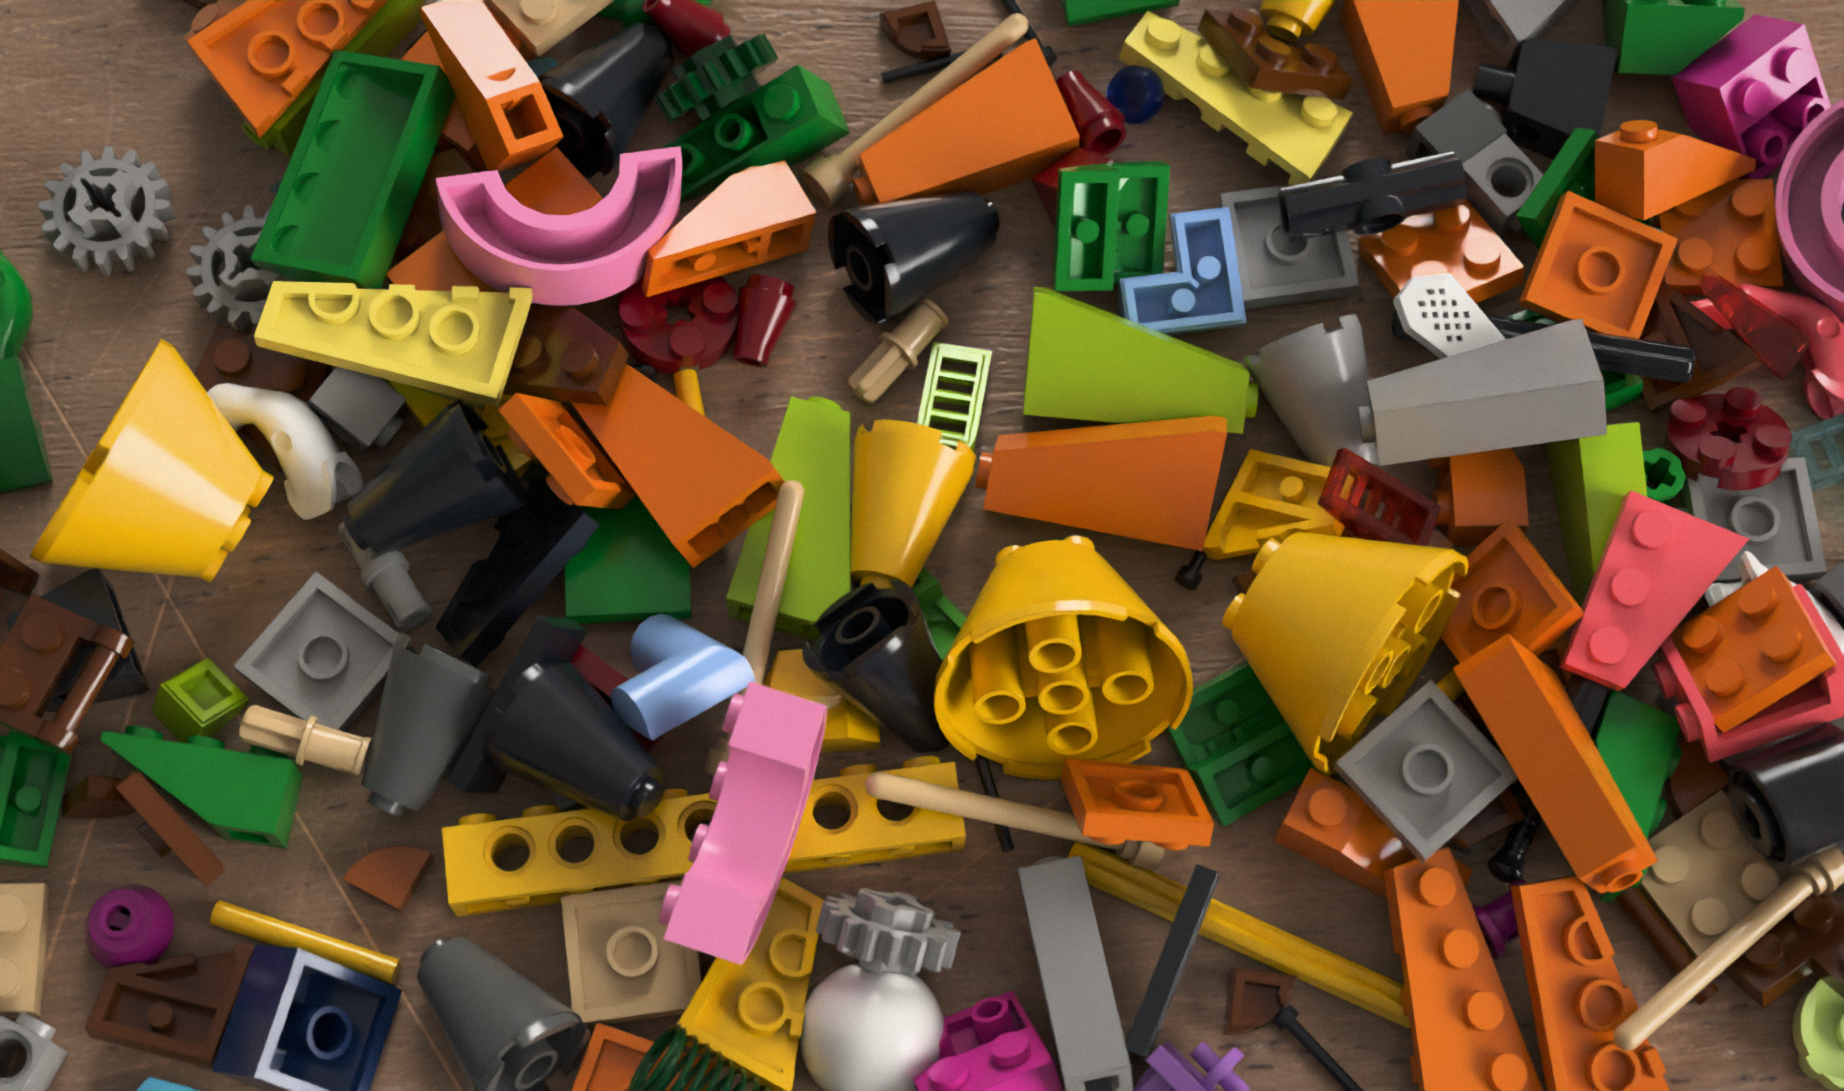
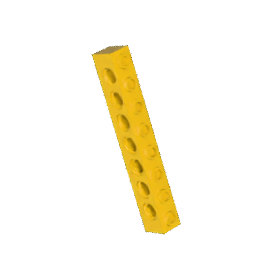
M935 756L912 758L904 761L901 769L878 771L959 789L955 762L940 763V758ZM871 764L849 766L839 771V777L816 780L813 778L805 810L783 874L964 851L966 839L964 820L961 816L912 806L913 812L906 819L901 821L888 820L878 811V806L883 799L870 796L865 789L867 777L877 772V766ZM666 789L660 803L649 815L643 818L637 816L635 819L626 822L587 806L583 810L560 812V807L553 805L535 806L523 810L521 818L498 821L493 814H472L458 819V826L442 828L448 904L456 917L561 904V896L683 880L684 875L694 863L688 861L692 842L687 838L688 833L696 823L712 820L718 801L710 799V793L688 796L687 791L684 789ZM835 804L846 809L850 818L844 826L838 829H826L815 821L814 817L817 811L826 805ZM638 829H649L655 832L659 839L656 846L648 853L633 854L624 848L627 837ZM585 837L594 842V849L591 855L582 862L570 863L561 858L563 846L573 838ZM513 845H520L530 850L527 862L520 869L504 871L497 867L498 857L504 849Z

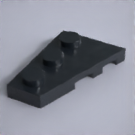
M533 461L521 479L529 485L525 492L526 498L523 499L526 504L515 512L499 517L493 527L500 532L495 546L487 559H481L472 563L435 627L456 653L476 668L491 651L502 643L506 633L525 611L542 597L551 581L573 556L582 551L590 536L600 526L582 506H577L575 503L568 505L562 501L546 482V477L549 474Z

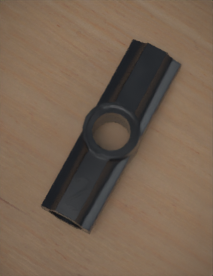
M1454 151L1391 164L1390 160L1386 158L1367 159L1348 166L1340 172L1339 176L1280 188L1278 193L1280 218L1284 233L1288 236L1290 243L1351 229L1358 235L1377 234L1403 223L1406 217L1461 206L1465 204L1467 199L1465 172L1461 159L1457 158Z

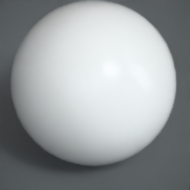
M860 962L846 965L829 974L813 990L803 1012L805 1016L799 1046L802 1059L812 1079L823 1091H916L913 1078L917 1077L939 1059V1041L943 1034L944 1018L933 992L916 975L909 976L903 973L886 971L876 973L859 967Z

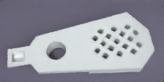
M1451 273L1413 277L1406 282L1393 300L1403 330L1440 359L1506 340Z

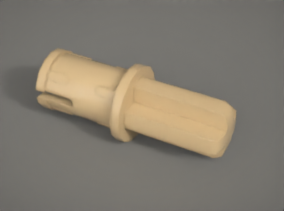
M922 298L890 333H881L878 337L879 345L848 378L847 385L858 399L872 404L880 398L905 369L913 370L918 365L916 357L941 329L943 330L949 324L948 317L943 310L931 300Z
M256 705L250 706L247 709L239 730V738L243 742L296 757L295 763L302 766L306 760L353 774L357 778H360L372 740L369 737L364 738L317 724L318 717L313 715L307 721Z

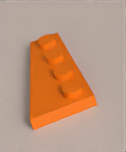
M248 0L186 41L193 55L260 139L329 65L334 50L342 51L389 0Z
M1450 848L1439 849L1423 864L1417 858L1383 870L1394 951L1396 955L1401 957L1405 989L1400 990L1403 1015L1409 1016L1414 1055L1409 1056L1413 1084L1418 1083L1419 1091H1543Z
M1567 875L1510 886L1547 1091H1670L1663 1076L1667 1072L1656 1047L1650 1046L1647 1038L1630 1051L1621 1050L1614 1043L1613 1034L1616 1028L1636 1012L1639 1007L1630 987L1624 986L1612 959L1615 952L1585 883L1579 880L1577 875Z

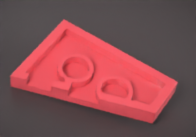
M1629 491L1624 495L1581 608L1585 615L1576 622L1559 667L1618 692L1624 689L1746 544L1749 538L1634 491Z

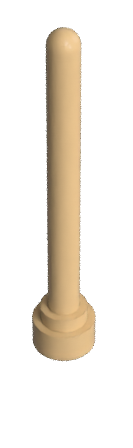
M1019 13L1010 15L839 155L831 153L826 158L819 155L805 166L800 173L813 195L825 206L832 207L848 194V185L854 179L853 173L859 169L860 153L979 72L1027 32L1029 27L1027 18Z
M796 480L784 482L779 489L742 655L747 659L752 668L755 679L754 683L760 685L763 682L804 498V488ZM747 687L737 692V694L745 695ZM725 732V736H718L716 747H709L704 767L705 773L715 776L720 762H728V743L731 733Z
M881 772L870 774L865 781L867 793L874 798L1114 849L1116 856L1127 859L1130 862V866L1155 871L1158 868L1165 852L1164 848L1148 841L1125 840L1124 843L1118 845L1096 842L1088 836H1082L1074 814Z
M1834 847L1791 867L1789 870L1790 877L1616 1028L1613 1034L1615 1045L1624 1051L1635 1049L1808 896L1818 897L1821 893L1824 895L1832 894L1844 883V855L1841 851Z

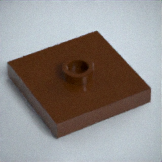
M132 769L115 784L116 789L145 820L136 830L162 858L173 850L205 887L224 872L222 869L224 865L138 770L134 772Z

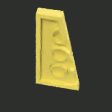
M1148 10L1124 41L1119 55L1121 61L1175 101L1187 98L1197 105L1202 114L1200 119L1217 132L1227 127L1249 144L1246 153L1263 166L1273 161L1291 175L1288 180L1290 186L1312 182L1345 132L1353 112L1333 103L1328 98L1251 88L1206 39Z
M273 281L254 334V339L258 347L498 408L533 300L532 288L509 287V292H479V287L452 286V291L416 290L415 285L389 284V289H357L354 283Z

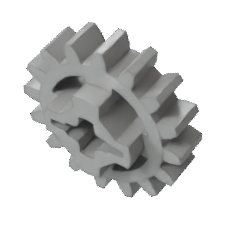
M106 146L102 153V159L93 160L89 152L85 150L81 152L82 165L76 169L65 162L59 165L65 178L62 182L46 181L44 186L54 200L40 202L39 210L46 220L41 225L42 230L50 243L54 242L53 247L63 261L72 258L79 271L84 273L91 267L93 262H96L103 276H110L113 263L122 262L129 272L135 270L134 256L141 253L144 257L152 260L156 255L150 243L154 239L159 241L169 240L170 234L162 222L176 219V213L170 201H168L173 195L166 180L161 179L162 177L152 161L142 165L136 151L129 150L122 160H119L112 146ZM141 213H143V215H142V217H141V219H140V221H139V215H140Z
M252 205L245 206L243 219L235 221L228 212L222 213L221 218L224 227L221 230L217 231L208 226L202 229L208 242L207 246L199 245L191 246L189 252L197 264L187 269V276L192 285L196 287L192 293L200 308L207 307L206 310L212 322L216 325L228 317L232 330L242 332L247 322L253 323L255 328H257L273 281L300 282L259 267L250 260L271 207L265 213L264 218H257ZM222 262L225 264V270L218 276L221 284L218 286L217 273Z
M868 888L860 889L857 898L845 893H838L837 897L827 895L825 902L823 901L816 927V933L822 934L821 940L823 942L838 944L837 950L860 962L859 967L876 973H882L883 971L898 972L909 976L917 975L921 967L934 972H940L941 967L950 969L961 934L959 930L953 929L954 924L952 922L937 920L938 914L934 913L933 909L919 904L917 897L899 891L889 893L874 891Z

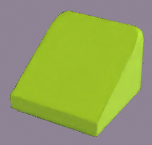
M207 657L160 684L152 710L154 715L181 743H186L188 736L192 735L213 737L248 705L250 699Z

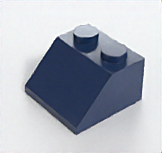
M255 945L212 1072L265 1091H369L402 989L300 948Z

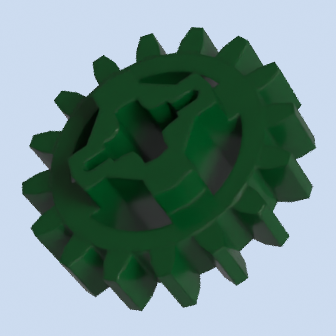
M765 34L757 35L740 45L737 44L733 35H729L699 50L686 61L673 68L671 72L677 82L657 94L654 100L668 123L675 122L694 111L700 122H704L760 88L762 85L756 75L774 64L779 58Z

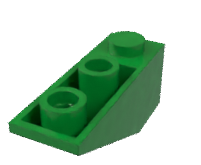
M797 64L662 148L681 147L682 181L680 203L712 193L732 174L740 173L748 167L765 166L783 160L786 161L788 166L801 163L850 134V131L830 84Z
M1612 689L1606 697L1591 738L1647 839L1648 835L1652 834L1658 827L1666 809V800L1661 798L1660 794L1664 781H1667L1672 776L1681 758L1682 747L1675 744L1680 727L1676 717ZM1648 868L1642 871V878L1637 883L1630 886L1631 888L1635 889L1638 887V885L1643 880ZM1626 889L1618 892L1607 891L1603 894L1598 892L1599 899L1609 904Z
M126 726L124 734L102 731L100 740L117 758L134 771L138 770L147 781L223 839L287 849L303 775L291 759H287L288 755L256 745L250 746L249 753L226 750L224 742L197 735L188 736L186 743L163 740L164 735L161 732L140 726Z

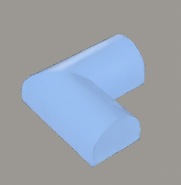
M1229 207L1170 214L1168 219L1176 272L1119 279L1117 285L1118 316L1166 335L1245 326L1247 321Z
M657 614L647 618L639 625L631 641V659L635 671L640 674L612 689L611 700L614 712L625 725L646 738L654 740L748 686L749 681L755 682L747 659L735 650L670 615Z

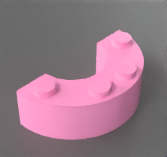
M1842 99L1812 120L1791 146L1779 173L1776 186L1775 210L1782 258L1794 283L1805 296L1813 297L1830 307L1844 324V223L1841 216L1844 202V99Z
M681 147L620 154L619 176L609 195L594 207L571 215H547L522 206L506 191L498 170L436 178L439 216L448 243L464 266L477 278L499 292H509V287L532 288V303L555 306L580 305L610 297L627 289L644 276L648 250L678 224L682 181Z
M751 681L748 683L745 695L737 693L733 695L723 724V731L731 733L728 743V762H720L709 794L710 799L718 802L710 826L700 824L695 833L688 861L694 863L684 875L681 887L671 884L664 898L659 915V923L668 925L664 940L740 965L747 959L773 903L805 810L824 737L827 717L825 705Z

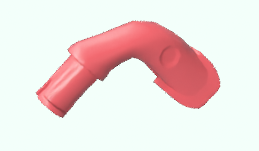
M1750 284L1736 285L1732 293L1690 302L1725 330L1741 327L1744 331H1751L1767 326L1783 329L1796 344L1806 371L1802 385L1811 410L1823 422H1834L1844 419V324L1830 307L1813 297L1771 290Z

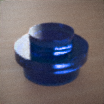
M1131 65L1124 67L1114 75L1107 87L1106 97L1123 113L1125 123L1143 124L1153 119L1160 111L1164 100V89L1159 76L1152 69L1145 66Z

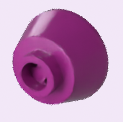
M128 884L113 888L94 903L87 915L84 930L86 945L92 956L107 968L139 962L152 965L163 956L172 941L174 934L173 912L164 897L147 886ZM116 927L120 929V931H114V928Z

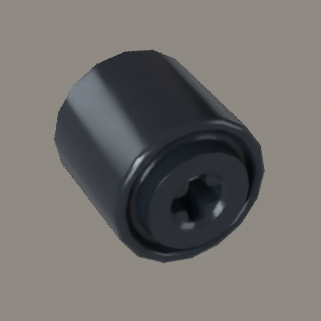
M1830 722L1812 727L1731 765L1727 779L1729 801L1733 815L1747 841L1775 867L1789 869L1844 843V732Z

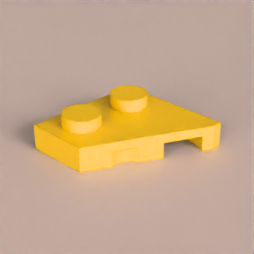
M1250 449L1205 537L1203 550L1209 559L1221 560L1259 553L1269 539L1273 538L1283 543L1287 537L1297 532L1341 536L1365 486L1358 473Z

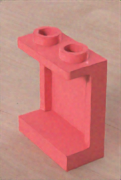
M1802 584L1793 586L1837 664L1726 733H1723L1714 723L1712 714L1670 635L1658 648L1661 661L1652 663L1658 687L1665 699L1673 696L1676 697L1679 705L1674 706V712L1681 732L1688 743L1698 740L1709 763L1844 717V655Z

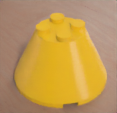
M161 339L115 412L101 439L87 458L29 557L44 564L193 577L211 583L223 564L228 551L231 553L234 551L251 522V519L247 517L252 508L246 504L256 508L270 487L274 476L263 471L175 347Z
M1297 532L1287 537L1283 543L1273 538L1269 539L1257 554L1252 565V571L1258 575L1246 595L1240 593L1231 602L1223 616L1222 625L1232 631L1233 640L1312 764L1328 776L1337 774L1333 768L1335 763L1363 739L1361 737L1362 733L1377 713L1387 718L1396 710L1431 656L1461 595L1450 588L1455 572L1463 577L1468 573V559L1454 549Z
M1070 536L1062 541H1041L1023 547L1009 546L998 552L995 557L994 569L939 668L934 684V707L939 727L947 740L970 760L976 759V754L1001 763L1003 765V774L1029 779L1056 780L1061 779L1065 758L1129 764L1151 752L1150 741L1162 733L1169 725L1170 728L1176 730L1184 719L1192 700L1193 677L1189 658L1175 635L1112 566L1095 551V546L1091 540L1082 536Z

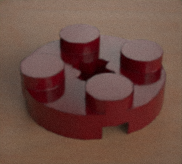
M722 276L650 297H646L641 289L642 277L638 282L621 291L618 302V325L622 332L623 343L627 351L637 361L654 367L656 371L676 373L680 368H691L699 365V370L710 367L728 352L734 341L737 328L738 295L735 289ZM671 307L685 308L693 320L688 323L680 319L672 325L666 322V309Z
M1735 387L1728 390L1726 394H1705L1692 399H1679L1671 405L1663 449L1672 452L1680 459L1685 477L1697 482L1698 474L1701 473L1707 477L1717 478V488L1741 491L1765 486L1778 477L1782 464L1787 460L1792 435L1785 421L1771 408L1762 404V397L1759 393L1749 388Z

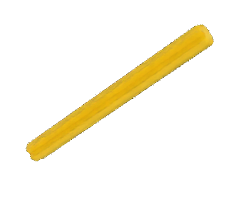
M1077 841L1073 844L1067 858L1081 855L1087 884L1171 922L1174 921L1186 891V886L1151 870L1130 866V862L1127 859L1117 857L1116 854L1096 845ZM1211 899L1198 934L1288 975H1295L1299 980L1405 1028H1410L1409 1016L1403 1015L1400 990L1405 989L1404 984L1220 901Z

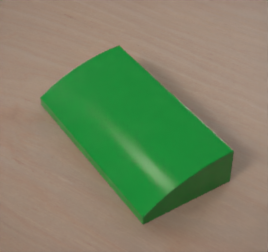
M334 50L250 260L255 265L300 282L354 283L357 289H381L455 98V93L449 79L440 66Z

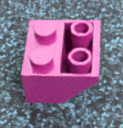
M1754 14L1701 54L1680 73L1671 77L1688 126L1704 142L1755 158V170L1739 177L1740 179H1762L1782 164L1799 134L1812 120L1831 106L1805 25Z
M1013 990L997 997L982 999L970 1008L945 1017L943 1034L939 1041L940 1052L938 1061L913 1078L916 1091H1062L1054 1060Z

